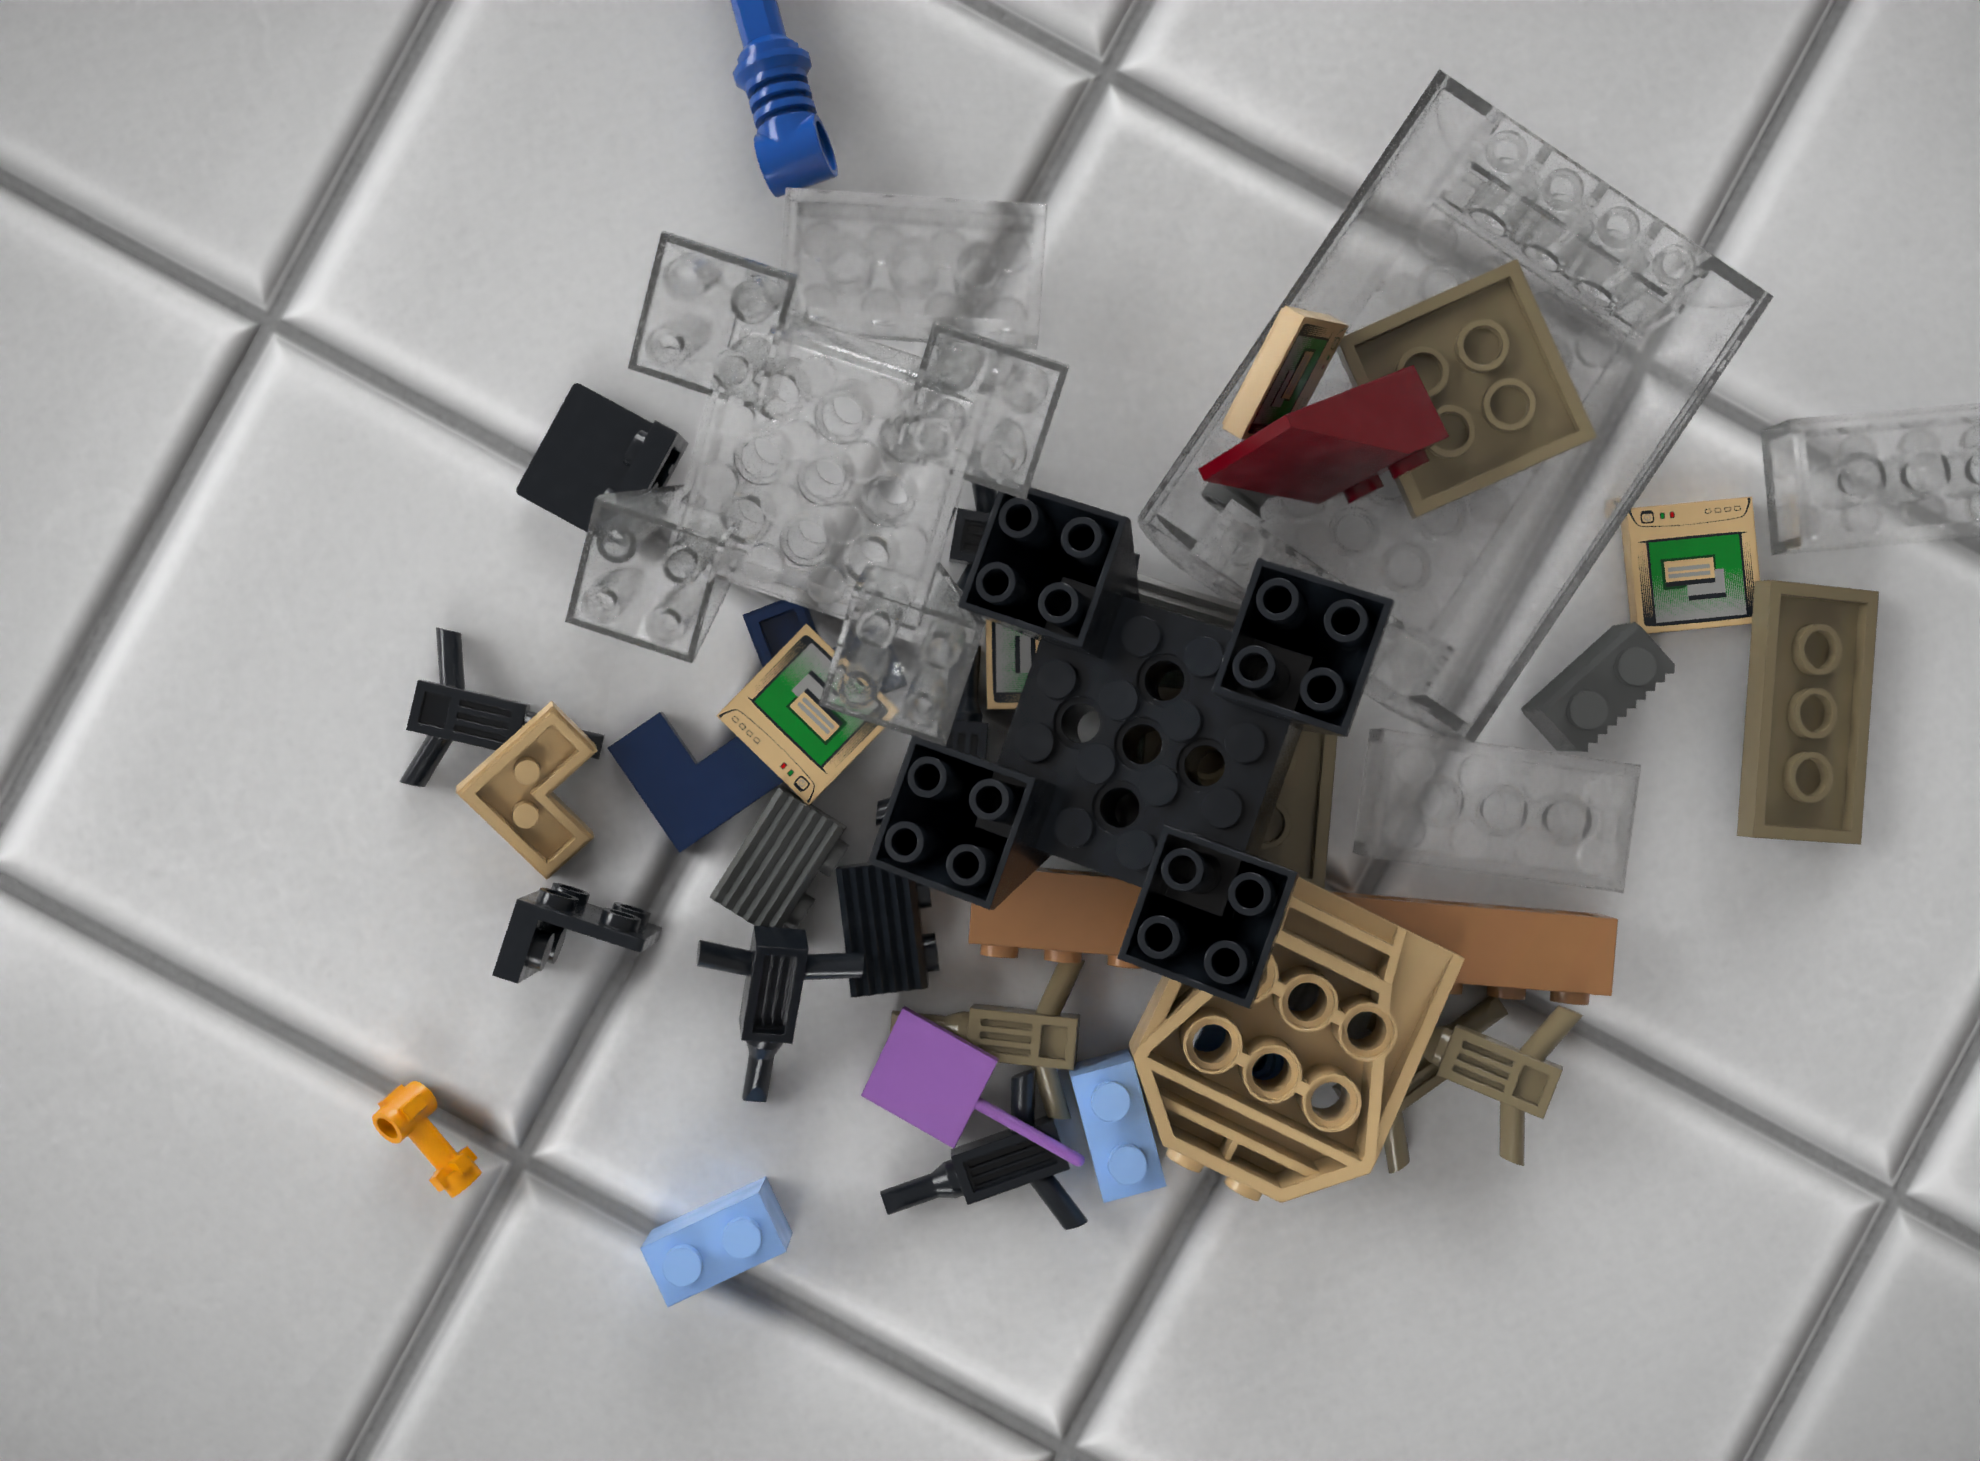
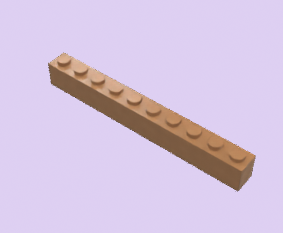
M1039 867L994 910H988L971 903L968 944H981L980 954L989 957L1018 958L1019 948L1044 950V960L1052 962L1082 963V953L1108 955L1107 965L1142 969L1117 959L1142 888L1100 872ZM1330 891L1465 958L1450 992L1451 995H1461L1463 984L1487 986V996L1512 1000H1525L1526 989L1550 991V1001L1573 1005H1589L1590 994L1612 996L1617 918L1589 912Z

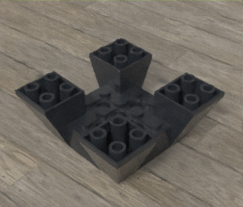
M1002 479L958 607L1040 641L997 763L912 735L868 864L988 910H994L1051 855L1136 885L1142 889L1117 959L1252 1009L1300 874L1258 856L1301 732L1308 731L1348 737L1395 601L1381 595L1258 558L1233 630L1230 631L1140 602L1131 520L1128 517ZM1181 669L1184 675V685L1181 692L1171 700L1162 701L1159 695V683L1162 677L1169 671ZM1096 710L1100 718L1099 730L1091 740L1082 743L1078 736V724L1085 714ZM1158 731L1162 740L1161 751L1152 762L1142 764L1137 755L1138 743L1145 734ZM1220 752L1225 762L1224 773L1216 783L1203 786L1198 778V765L1207 754ZM1133 792L1139 801V814L1132 824L1122 827L1116 819V805L1124 795Z

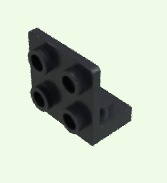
M576 383L571 387L518 484L516 492L526 500L618 550L629 554L689 443L678 432L656 420L654 423H651L593 390Z
M553 883L551 889L540 888V890L516 900L492 976L518 984L538 971H542L546 962L554 964L563 946L567 929L636 952H643L659 940L662 927L648 923L651 913L643 909L614 902L612 909L598 907L587 903L590 896L588 892L569 885Z

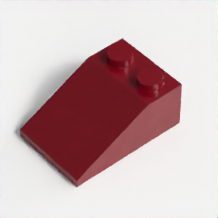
M1411 365L1288 413L1203 465L1198 470L1206 482L1313 504H1321L1344 494L1348 504H1351L1384 487L1379 475L1389 470L1394 480L1430 462L1425 450L1448 438L1449 435L1414 365Z

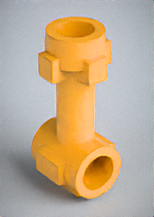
M411 1081L405 1087L401 1084L378 1103L380 1109L372 1117L376 1130L386 1140L395 1144L400 1143L408 1136L435 1167L436 1171L429 1181L438 1192L445 1190L453 1198L470 1186L481 1175L482 1171L474 1163L477 1156L467 1146L456 1152L428 1119L437 1109L438 1105L435 1096L425 1085L417 1081Z

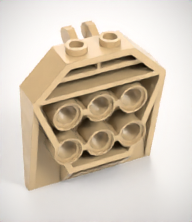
M1298 877L1252 1009L1162 976L1128 1043L1162 1145L1168 1148L1166 1152L1167 1157L1180 1166L1200 1173L1203 1167L1206 1166L1227 1176L1224 1183L1230 1189L1254 1201H1259L1262 1194L1283 1203L1370 1174L1465 958L1314 883ZM1308 982L1318 985L1319 995L1311 1008L1304 1011H1295L1288 1007V998L1294 987ZM1368 1011L1376 1014V1026L1369 1036L1363 1039L1348 1038L1347 1028L1355 1015ZM1215 1024L1226 1029L1224 1042L1214 1051L1204 1052L1193 1047L1194 1036L1200 1028ZM1271 1053L1283 1056L1284 1064L1282 1070L1274 1078L1261 1080L1252 1076L1253 1066L1258 1058ZM1329 1082L1341 1085L1340 1098L1335 1104L1327 1108L1312 1106L1311 1099L1313 1093L1319 1086Z

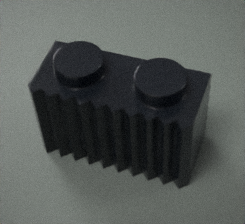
M868 862L838 866L836 868L845 951L846 953H864L862 977L849 978L851 997L928 988V972L940 971L936 934H923L920 909L932 907L930 887L870 865Z

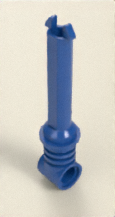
M730 0L743 45V50L737 59L738 65L733 71V77L736 86L746 91L755 127L758 130L754 136L755 152L761 172L770 191L778 198L837 177L838 168L835 154L827 131L818 115H816L814 100H812L810 86L808 85L807 74L812 67L809 52L799 48L797 42L786 36L777 0Z

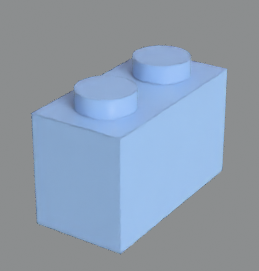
M1128 1049L1076 1062L1074 1070L1068 1071L1103 1202L1106 1203L1166 1187L1134 1060Z
M765 1176L652 1229L640 1249L667 1307H670L785 1253L793 1232Z

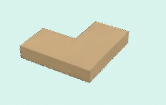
M551 701L456 786V793L547 880L594 838L593 831L553 791L598 751L597 746Z

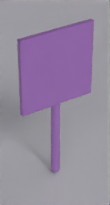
M906 1006L902 1008L861 1094L862 1097L952 1148L956 1147L974 1109L1077 1167L1082 1166L1085 1162L1082 1154L981 1098L999 1061L997 1057Z

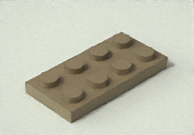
M1777 580L1755 581L1737 836L1861 845L1879 591Z

